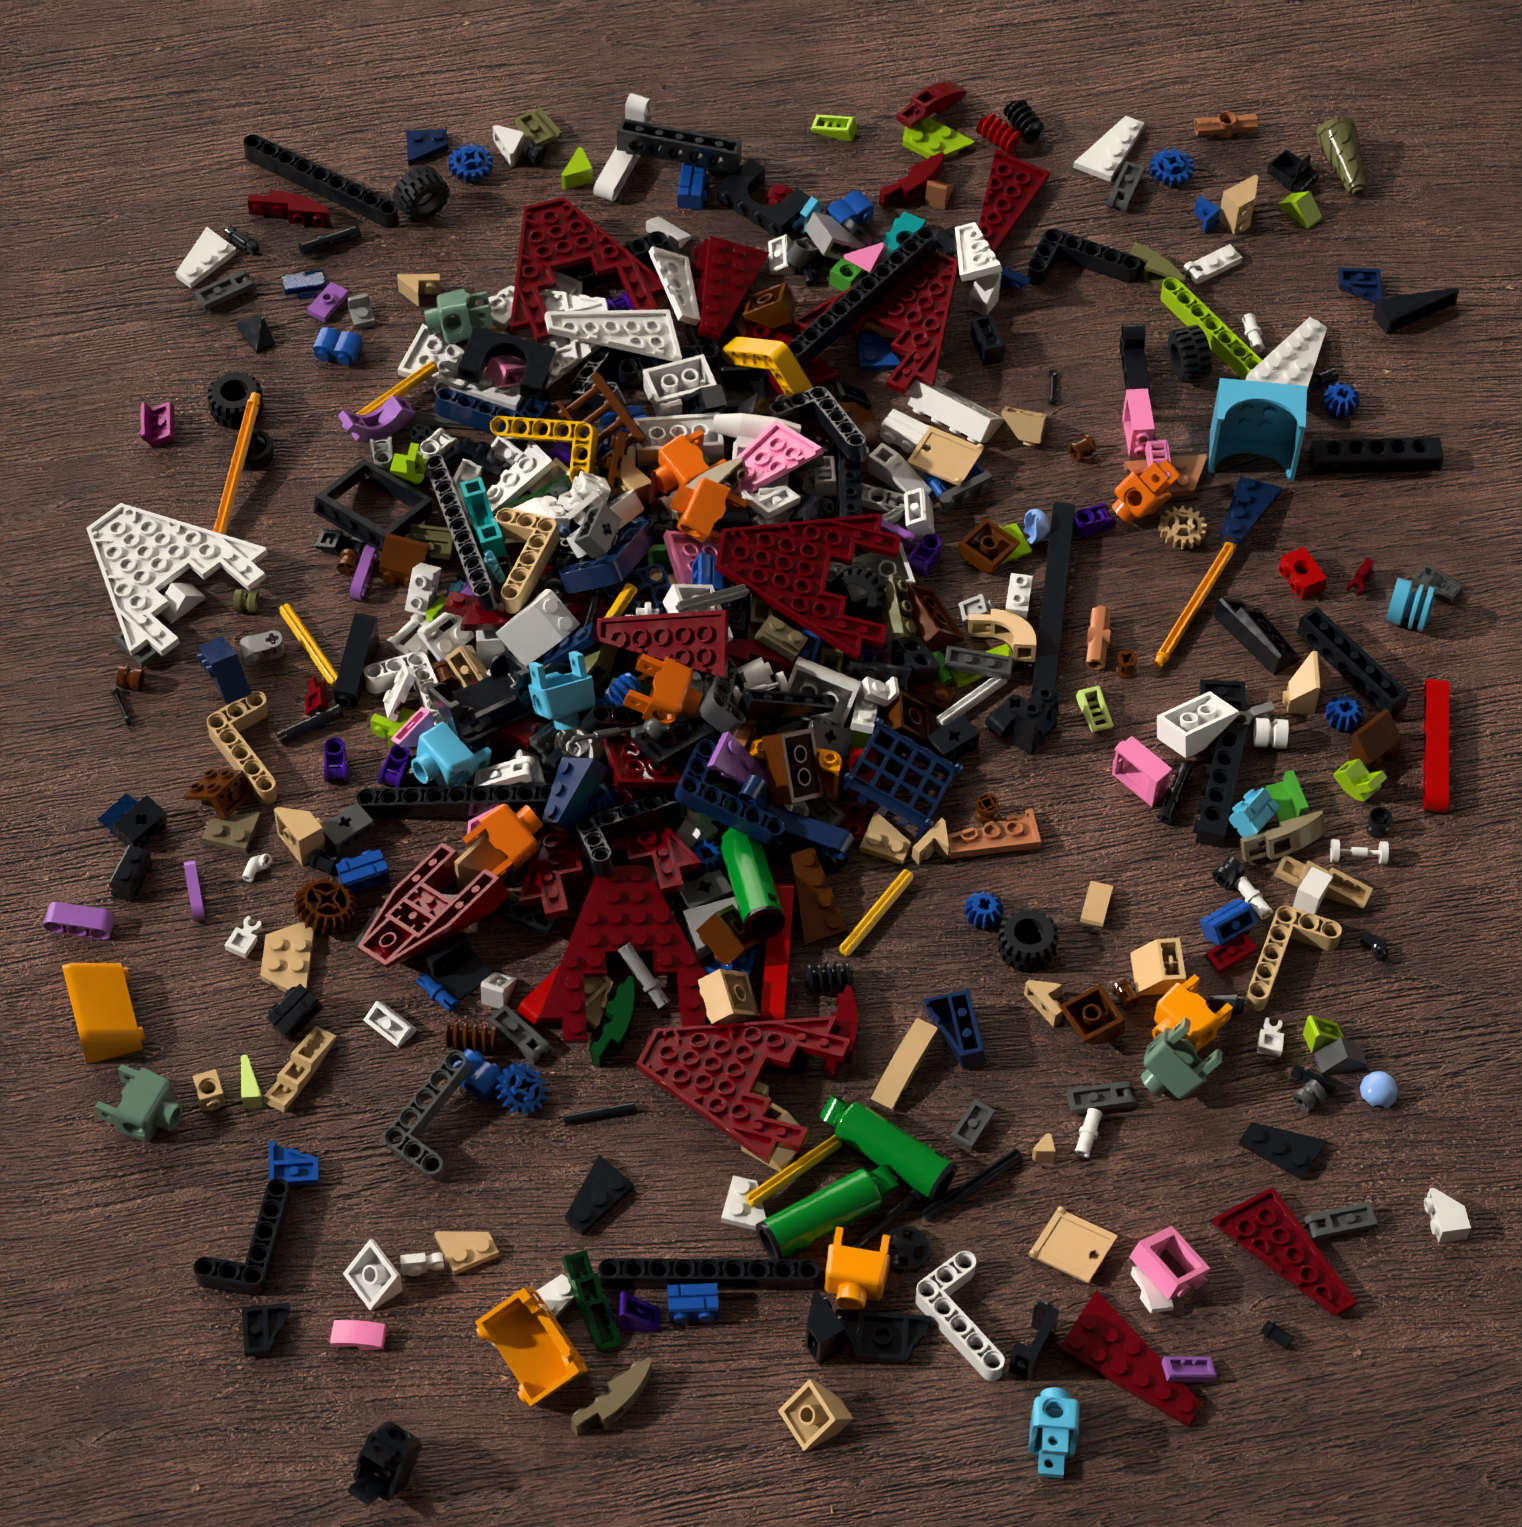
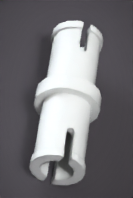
M1251 313L1246 314L1242 317L1245 337L1249 340L1251 350L1254 353H1260L1264 349L1261 339L1262 331L1257 326L1255 315Z
M1246 876L1239 878L1234 885L1244 896L1245 902L1251 904L1261 920L1271 916L1273 909L1262 898V893L1252 886Z
M1089 1108L1087 1110L1084 1125L1079 1129L1080 1137L1074 1151L1079 1157L1088 1158L1093 1141L1097 1139V1128L1102 1117V1112L1098 1109Z

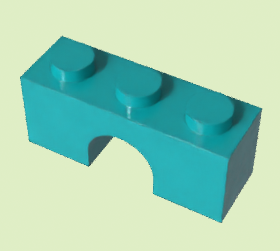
M903 211L901 216L894 220L891 231H887L884 235L883 243L887 244L889 248L884 259L919 228L924 227L926 220Z

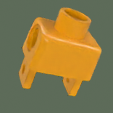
M1194 974L1182 985L1176 983L1157 1002L1154 1016L1156 1026L1153 1028L1152 1034L1155 1039L1166 1027L1172 1029L1187 1017L1191 1021L1190 1030L1182 1038L1188 1039L1195 1046V1051L1198 1052L1216 1038L1218 1029L1230 1020L1233 1007L1227 1003L1214 1014L1207 1007L1206 1000L1198 993H1195L1198 989L1200 978Z
M836 1227L834 1242L828 1248L825 1290L827 1293L837 1295L836 1304L845 1310L861 1311L865 1308L866 1300L879 1301L882 1298L889 1272L890 1255L888 1250L890 1235L883 1234L880 1252L842 1246L844 1228Z

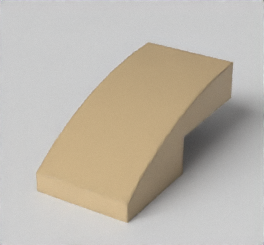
M1090 881L1080 922L1103 927L1112 895V885Z

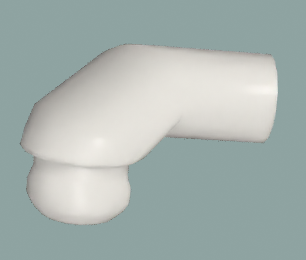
M262 854L252 857L245 868L242 879L246 882H252L256 872L269 868L273 861L271 855Z

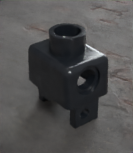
M386 1421L371 1431L357 1459V1466L353 1474L356 1482L349 1487L348 1493L368 1506L379 1497L385 1501L391 1500L408 1484L422 1448L420 1439L391 1421ZM375 1473H382L389 1479L379 1478Z

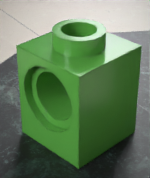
M841 258L830 270L829 284L844 291L863 279V269Z

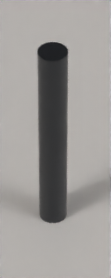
M635 1102L563 1115L564 1124L636 1111Z

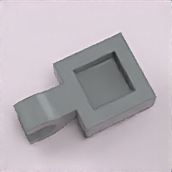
M1272 701L1251 707L1248 711H1239V715L1235 719L1240 718L1244 721L1243 724L1249 725L1255 722V718L1270 719L1269 716L1275 708Z

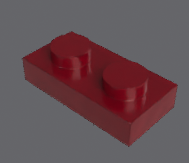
M1243 932L1224 944L1218 945L1206 952L1205 959L1218 974H1221L1256 953L1257 946Z

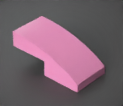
M334 1320L330 1344L334 1348L357 1346L361 1351L383 1349L387 1326L386 1324L369 1321Z

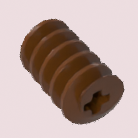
M455 1019L453 1025L449 1023L447 1026L445 1046L447 1049H450L454 1043L456 1050H459L462 1045L464 1050H470L473 1045L474 1051L479 1052L482 1047L484 1054H488L491 1048L494 1053L497 1040L496 1024H493L491 1030L487 1029L486 1023L483 1024L481 1029H478L477 1022H474L472 1027L469 1028L468 1021L465 1020L462 1027H460L458 1019Z

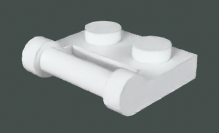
M444 612L426 627L422 626L417 630L419 637L438 662L456 648L465 645L475 637L472 631L460 630L463 619L459 615ZM451 619L454 625L436 639H433L431 634Z
M414 613L411 616V620L396 635L390 636L385 643L400 656L413 652H423L428 656L431 651L419 637L418 633L406 644L401 645L400 642L416 627H426L430 623L422 615ZM437 629L431 634V637L436 639L443 631Z

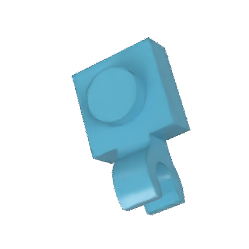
M811 196L801 210V216L792 225L795 231L800 226H804L801 230L803 236L808 234L805 231V227L813 212L821 213L822 207L818 200Z

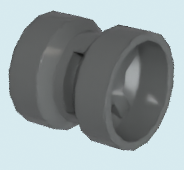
M1313 1079L1305 1084V1088H1300L1292 1094L1297 1107L1306 1113L1314 1108L1315 1103H1321L1327 1097L1322 1085Z

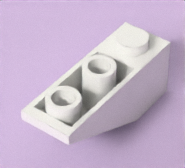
M881 443L868 456V472L897 492L905 494L918 488H924L928 495L932 492V489L903 457L884 443Z

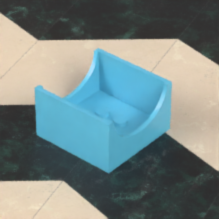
M1220 378L1210 429L1208 473H1214L1216 466L1226 457L1240 453H1254L1269 457L1279 463L1285 470L1288 480L1294 481L1306 428L1307 386Z

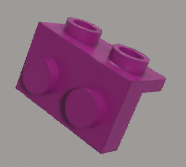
M169 401L151 408L146 402L141 403V412L139 413L141 429L139 433L142 440L146 441L152 448L175 440L174 405Z

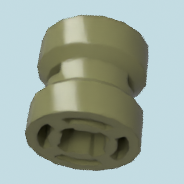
M235 589L233 610L239 612L248 610L250 613H257L259 591L244 592L243 589Z

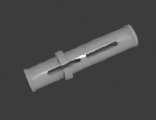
M629 942L617 950L643 986L642 991L644 993L647 992L656 1008L659 1009L670 1000L658 985L659 980L657 978L654 979L631 943Z

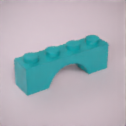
M478 477L460 482L463 500L483 556L485 557L484 552L487 550H491L496 558L506 556L503 536L498 522H495L482 478Z

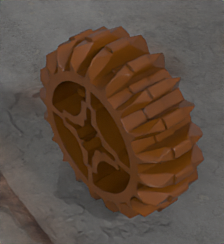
M318 876L316 881L309 879L307 884L303 883L296 892V899H294L293 903L295 916H298L299 923H305V929L311 927L313 928V933L318 930L322 932V935L329 932L333 936L336 931L341 933L344 928L348 929L351 922L355 919L358 908L356 896L352 895V889H345L344 884H338L337 879L333 882L328 877L322 880Z

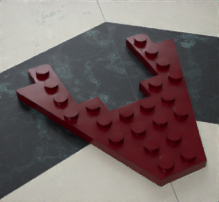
M565 197L524 206L510 320L511 332L530 328L536 343L557 338V335L549 334L547 331L544 317L548 311L539 292L557 287V280L553 273L556 270L591 262L597 277L617 272L634 310H658L653 297L667 293L660 277Z
M646 865L614 866L612 875L605 878H600L596 875L594 877L539 1017V1022H562L563 1044L587 1043L584 977H606V955H621L617 950L629 942L638 955L651 954L653 976H677L681 1027L706 1025L705 1018H708L706 1014L707 1009L704 999L700 994L698 980L707 975Z

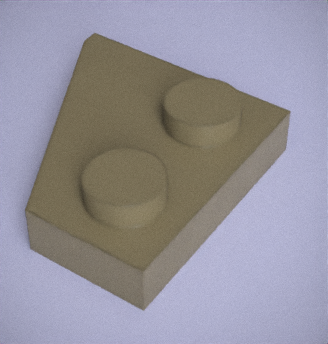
M260 812L233 815L227 819H209L202 836V843L247 853L261 818Z

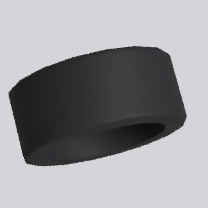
M253 429L250 444L258 443L265 446L266 449L255 456L246 455L243 469L252 471L268 466L274 456L273 442L269 434L261 429ZM239 433L234 437L232 442L233 454Z

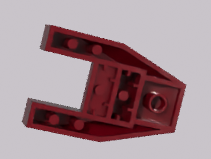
M442 842L391 891L357 948L386 968L433 949L453 935L496 910L510 894L500 877L487 869H484L453 900L441 894L456 880L454 862L460 857L456 850Z

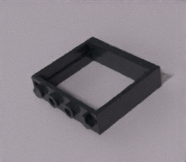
M363 459L315 496L313 513L382 553L387 533L404 537L410 532V524L419 525L431 516L433 498ZM363 479L410 506L412 509L387 529H383L335 500Z

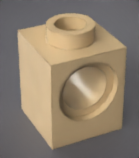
M216 1069L193 1075L194 1086L202 1111L216 1110L220 1106L225 1105ZM207 1091H214L211 1094H205Z

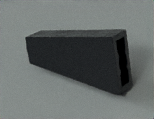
M356 612L354 614L334 687L335 703L342 706H358L365 686L364 669L373 663L380 644L377 617Z

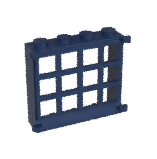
M876 718L874 724L877 726L852 771L844 775L843 778L846 781L839 794L843 796L848 787L860 794L857 798L860 804H865L868 799L879 804L880 806L877 810L879 815L885 816L889 810L900 817L897 822L900 827H905L908 822L917 826L919 830L915 838L919 840L927 827H933L934 822L931 820L955 773L957 771L961 773L964 767L961 764L953 765L951 761L939 757L930 749L920 746L911 738L901 735L888 725H884V721L881 718ZM878 737L891 744L889 750L874 743L875 738ZM870 747L885 755L880 767L865 759ZM895 747L910 755L908 761L893 754ZM889 758L904 766L898 778L884 770ZM914 758L929 766L927 772L911 764ZM861 764L876 771L871 783L855 775ZM908 769L923 777L918 788L903 781ZM934 769L946 776L945 782L931 776L932 770ZM880 775L895 782L890 794L874 786ZM927 780L941 787L935 799L922 792ZM899 785L914 793L909 805L893 797ZM918 796L932 804L927 815L912 808Z

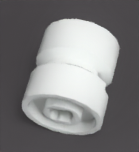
M1255 718L1253 746L1267 748L1270 744L1273 748L1286 749L1289 733L1288 720L1275 719L1273 722H1270L1268 718Z

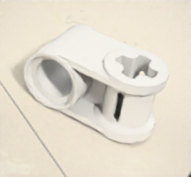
M439 428L433 435L421 443L420 453H423V458L427 459L434 455L443 456L450 451V447L459 444V439L456 437L452 438L446 434V430Z

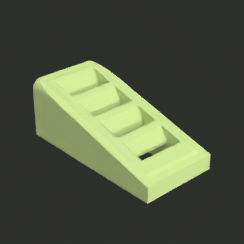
M1100 686L1079 690L1076 694V699L1091 732L1094 733L1113 728L1114 725ZM1094 698L1095 701L1087 702V699ZM1091 706H1098V708L1090 710ZM1101 712L1102 714L1096 717L1092 716V714ZM1100 720H1104V721H1105L1104 724H1100V725H1096V724H1095V721H1100Z
M242 1055L241 1097L244 1109L262 1108V1096L250 1060L247 1055Z

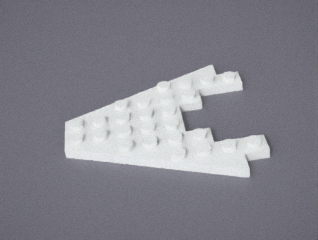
M120 503L86 528L131 656L147 646L148 643L161 656H164L180 644L178 637L156 619L155 616L170 606L168 600L159 591L191 568L205 580L222 567L248 591L266 579L265 573L255 565L268 555L265 547Z

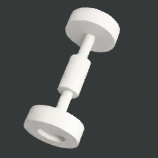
M783 671L775 673L776 683L770 685L762 684L750 688L767 690L776 686L781 692H789L788 683ZM737 685L733 686L731 694L736 707H738L742 695Z
M1332 839L1330 844V861L1338 863L1340 853L1358 857L1378 855L1379 864L1387 865L1389 844L1387 841H1380L1378 850H1368V848L1364 847L1340 849V840Z

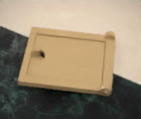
M930 426L907 460V463L914 468L960 486L982 453L984 446L982 444L975 445Z
M1059 1206L1028 1255L1089 1284L1116 1242L1118 1235L1072 1215Z

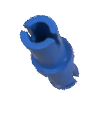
M427 972L419 975L422 980L417 978L415 983L429 994L431 1000L440 1003L449 1013L453 1012L456 1009L453 1005L458 1006L459 1001L446 991V987L442 983L438 984Z

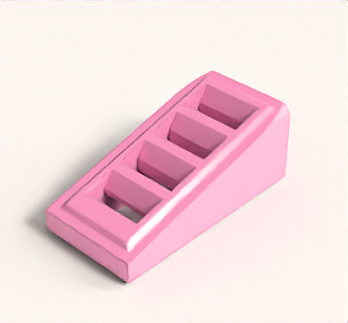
M1150 440L1146 442L1145 455L1148 467L1155 461L1160 465L1165 459L1171 463L1167 440ZM1167 471L1166 473L1171 478V473Z

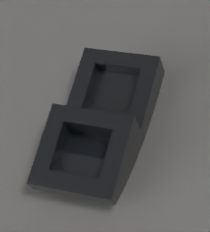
M322 529L315 547L323 552L340 557L344 549H353L362 555L363 549L367 544L356 537L344 536L341 530Z

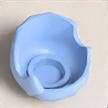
M1031 509L1025 514V529L1023 532L1030 536L1027 539V543L1036 544L1045 540L1049 536L1051 529L1050 521L1046 514L1039 509Z
M1375 1071L1362 1079L1360 1085L1361 1096L1372 1107L1381 1105L1384 1108H1389L1396 1102L1398 1089L1394 1078L1389 1074Z

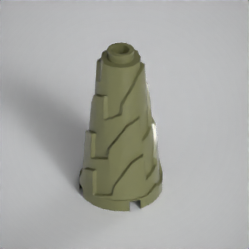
M1342 117L1343 121L1338 122L1337 118L1331 119L1323 123L1316 130L1318 134H1315L1322 152H1325L1329 163L1333 165L1340 182L1343 183L1347 192L1353 196H1360L1365 192L1367 184L1364 175L1365 169L1361 159L1362 153L1357 139L1359 136L1354 120L1349 117Z

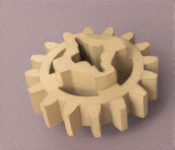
M1181 505L1180 510H1177L1174 506L1172 512L1166 510L1165 516H1161L1158 529L1161 531L1160 537H1166V544L1172 542L1173 548L1180 545L1181 549L1184 550L1185 545H1188L1192 549L1194 543L1199 545L1201 539L1205 538L1207 524H1204L1205 517L1199 518L1200 512L1193 513L1192 507L1185 510V507Z

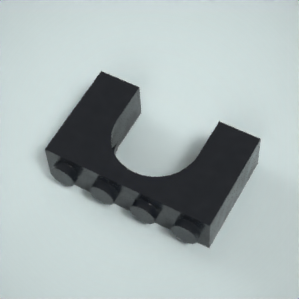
M749 158L738 167L736 173L730 174L718 185V200L776 238L790 233L793 230V223L799 219L801 210L811 197L797 188L780 203L763 205L751 199L750 195L765 182L766 168Z
M474 326L458 366V379L479 384L490 358L500 355L515 356L526 365L520 383V396L541 401L556 362V348L548 344L532 342L526 338L514 337L507 333L495 332L486 327Z

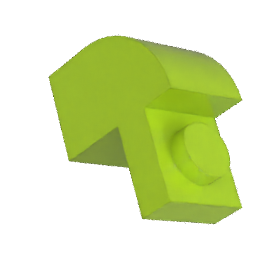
M411 443L408 455L395 453L390 468L391 475L410 486L421 483L426 472L425 463L428 459L423 458V453H420V445Z
M402 707L396 722L374 713L370 720L371 731L379 738H387L388 747L392 748L396 744L390 739L409 721L416 711Z
M1360 759L1347 761L1333 774L1341 788L1358 801H1366L1382 787L1381 783L1387 779L1383 771L1369 773Z

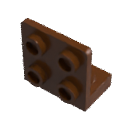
M210 769L203 774V777L198 782L192 784L183 796L185 800H210L219 819H227L254 792L243 770Z

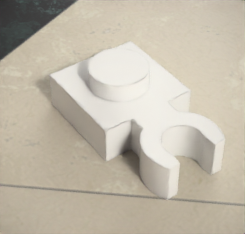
M247 916L243 921L244 928H235L225 944V950L246 959L258 941L256 934L262 930L261 921H258L255 926H249L251 924V917Z
M1269 1018L1265 1019L1263 1029L1259 1033L1257 1053L1281 1057L1284 1034L1280 1033L1282 1028L1281 1020L1278 1021L1277 1026H1272L1269 1024Z
M425 1253L400 1255L402 1275L418 1276L421 1273H427V1269H444L443 1253H433L425 1256Z

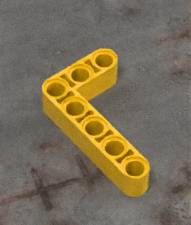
M735 337L720 350L722 358L731 365L770 369L787 397L813 388L789 347L781 341Z
M497 416L490 423L491 431L504 439L572 443L569 472L571 482L574 481L576 476L578 477L580 471L595 474L598 431L589 423ZM505 422L506 429L503 432H499L500 424ZM526 424V432L520 434V427ZM547 425V433L545 435H541V428ZM568 427L569 433L567 436L562 437V429ZM586 428H589V436L587 438H583V431ZM587 450L588 455L586 459L581 460V452Z

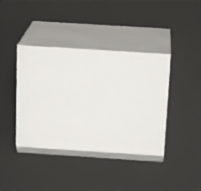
M370 1239L343 1273L369 1310H374L403 1291L400 1274L374 1239Z

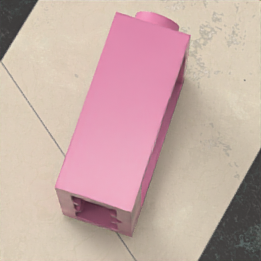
M1148 389L1126 390L1122 418L1129 457L1146 456V442L1153 440L1155 431Z
M1133 736L1129 737L1126 741L1122 740L1115 748L1112 775L1153 807L1168 793L1172 768Z
M1173 1226L1139 1241L1130 1255L1132 1261L1167 1300L1176 1296L1182 1297L1193 1287L1195 1289L1201 1287L1206 1282L1205 1276L1211 1269ZM1167 1250L1188 1274L1177 1278L1156 1254Z

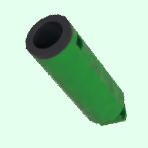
M729 827L722 835L721 853L744 930L751 938L768 939L783 929L785 926V916L763 845L749 835Z
M832 1095L820 1114V1118L836 1127V1138L879 1166L887 1165L894 1176L933 1202L937 1201L946 1192L958 1170L957 1164L860 1102L856 1101L850 1105L841 1098Z
M887 1165L880 1166L870 1173L864 1169H859L757 1223V1235L764 1250L771 1259H785L834 1233L836 1227L843 1228L882 1206V1198L898 1189L899 1184Z

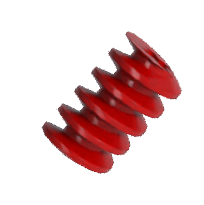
M994 113L982 118L976 127V133L981 134L983 138L993 143L996 147H1000V150L1008 155H1011L1016 150L1021 136L1020 131L1014 133L1015 128L1013 126L1008 128L1009 124L1007 122L1002 124L1001 118L996 119V114Z

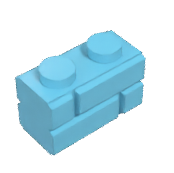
M1262 787L1257 791L1251 789L1243 796L1245 801H1240L1232 808L1234 813L1229 817V821L1234 828L1238 829L1237 831L1242 838L1258 833L1279 810L1280 806L1274 798H1271L1266 788Z

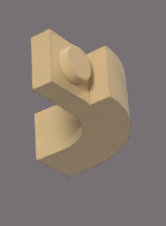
M991 609V615L969 614L968 637H993L1001 639L1011 646L1014 657L1013 661L1035 662L1036 635L1032 626L1025 619L1014 613L999 609Z

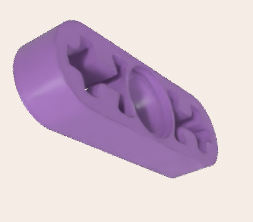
M365 545L351 584L350 599L362 601L367 590L378 555V550L370 545Z
M195 860L183 862L194 922L205 920Z

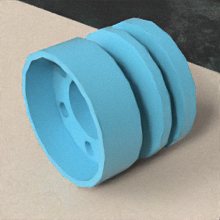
M1398 578L1385 622L1400 626L1404 617L1409 618L1408 629H1412L1413 622L1416 620L1419 621L1417 631L1422 632L1431 616L1435 602V587L1429 586L1426 596L1422 595L1424 584H1420L1415 593L1412 592V581Z

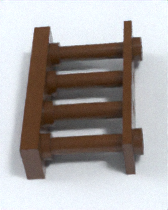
M598 372L590 376L595 382L592 384L593 387L566 407L561 401L556 402L560 408L557 412L563 420L576 421L572 413L597 394H603L606 398L604 404L581 421L593 424L608 411L612 412L615 410L618 414L616 421L598 434L597 446L621 427H627L630 431L629 437L626 439L625 450L632 444L636 445L639 443L644 448L651 443L604 377ZM583 431L582 437L587 438L588 436ZM597 450L595 465L600 471L605 470L608 472L605 469L607 457H611L612 450L603 457Z

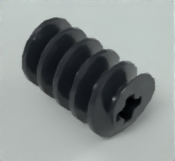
M1026 100L1011 102L1004 108V115L1011 122L1015 130L1021 132L1020 137L1023 138L1025 143L1031 144L1039 138L1044 124L1036 116L1035 112L1032 111Z
M837 961L833 963L832 968L828 962H825L823 969H821L818 962L815 963L813 969L809 963L805 964V990L810 986L812 993H815L817 986H820L821 991L825 992L826 985H829L831 992H834L835 986L838 985L840 990L844 991L845 984L851 986L853 990L852 965L849 967L847 961L843 962L841 968Z

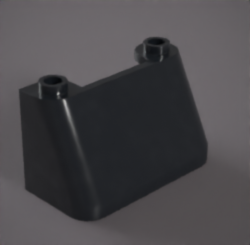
M507 651L495 656L490 661L489 670L491 676L452 693L450 686L443 682L427 687L430 700L450 729L463 743L477 740L535 712L528 685L532 683L530 670Z

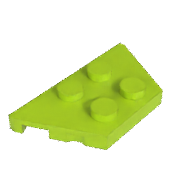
M929 117L911 130L905 126L902 142L904 147L927 159L932 155L943 152L944 160L947 157L958 155L959 150L964 148L973 149L975 141Z

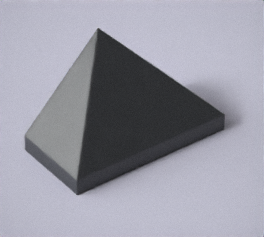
M252 315L236 323V327L256 354L275 345L263 315Z

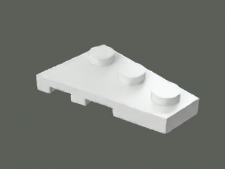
M206 227L176 271L177 279L189 288H193L237 254L236 248Z

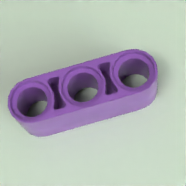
M52 902L49 904L43 927L53 933L106 940L110 937L115 914L101 908Z

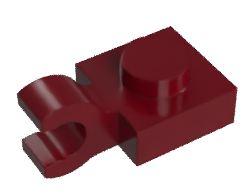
M773 183L766 196V202L768 205L780 203L793 192V188Z
M1368 557L1356 571L1355 577L1348 582L1346 591L1349 592L1351 588H1357L1356 596L1360 597L1363 594L1365 582L1369 583L1375 574L1373 570L1374 560Z
M316 676L308 680L309 693L305 695V712L310 717L314 716L315 712H321L328 707L326 682L322 680L317 683Z

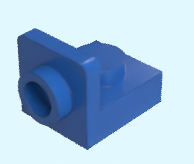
M1200 196L1196 200L1194 214L1203 220L1202 231L1206 233L1218 225L1220 221V208L1203 196Z

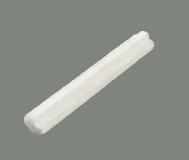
M995 677L990 678L936 717L937 725L942 728L960 717L1005 685L1007 680Z

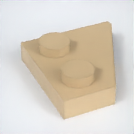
M874 812L859 851L903 865L910 850L911 842L885 818Z
M608 976L584 977L586 1020L595 1030L599 1027L613 981Z
M434 1232L436 1241L453 1275L499 1257V1251L489 1232Z

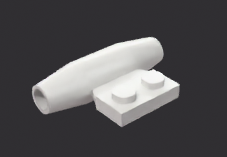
M745 413L715 414L713 432L736 438L733 444V460L776 420L799 434L801 425L770 416Z

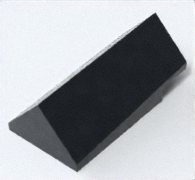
M1223 597L1219 600L1214 618L1272 675L1279 673L1301 659L1261 610L1248 608L1242 600Z

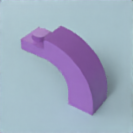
M391 395L379 409L370 414L358 415L342 410L338 417L343 423L342 427L351 433L357 442L366 443L370 442V438L381 440L394 434L404 427L416 413L406 399Z

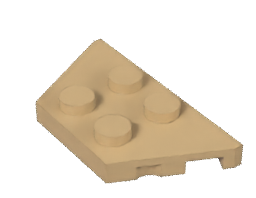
M297 923L266 934L260 973L262 981L275 985L284 992H287L291 987H297L299 984L308 989L315 933H313V928L311 927L305 929V923Z

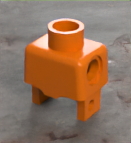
M701 429L686 437L680 434L659 449L658 468L652 471L651 475L653 482L662 494L678 489L681 484L686 486L706 471L727 462L725 459H722L710 467L705 463L703 452L699 449L704 442V432Z
M1167 459L1160 465L1155 461L1148 468L1133 470L1115 488L1114 493L1119 499L1112 505L1113 510L1122 520L1129 524L1136 517L1141 518L1154 514L1172 497L1167 489L1181 474ZM1167 471L1171 473V478L1166 473Z
M702 478L694 489L681 484L672 500L670 508L682 514L677 524L681 532L701 543L706 540L718 546L721 533L712 528L715 522L723 517L726 510L725 505L742 512L746 508L748 501L730 493L729 487L710 479Z
M642 653L635 670L653 676V687L649 696L630 689L624 699L623 706L643 713L642 719L644 720L656 718L660 724L665 723L667 727L674 725L680 713L693 718L703 695V692L690 688L694 676L693 669L668 657L663 662Z
M501 804L479 819L480 824L462 838L464 843L470 847L486 832L489 834L490 843L495 849L502 851L507 858L491 871L501 878L513 867L516 870L520 868L538 851L539 846L533 834L544 825L528 805L514 813L509 805Z

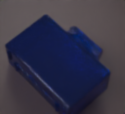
M322 269L281 276L285 295L296 294L299 300L315 298L317 290L326 288Z

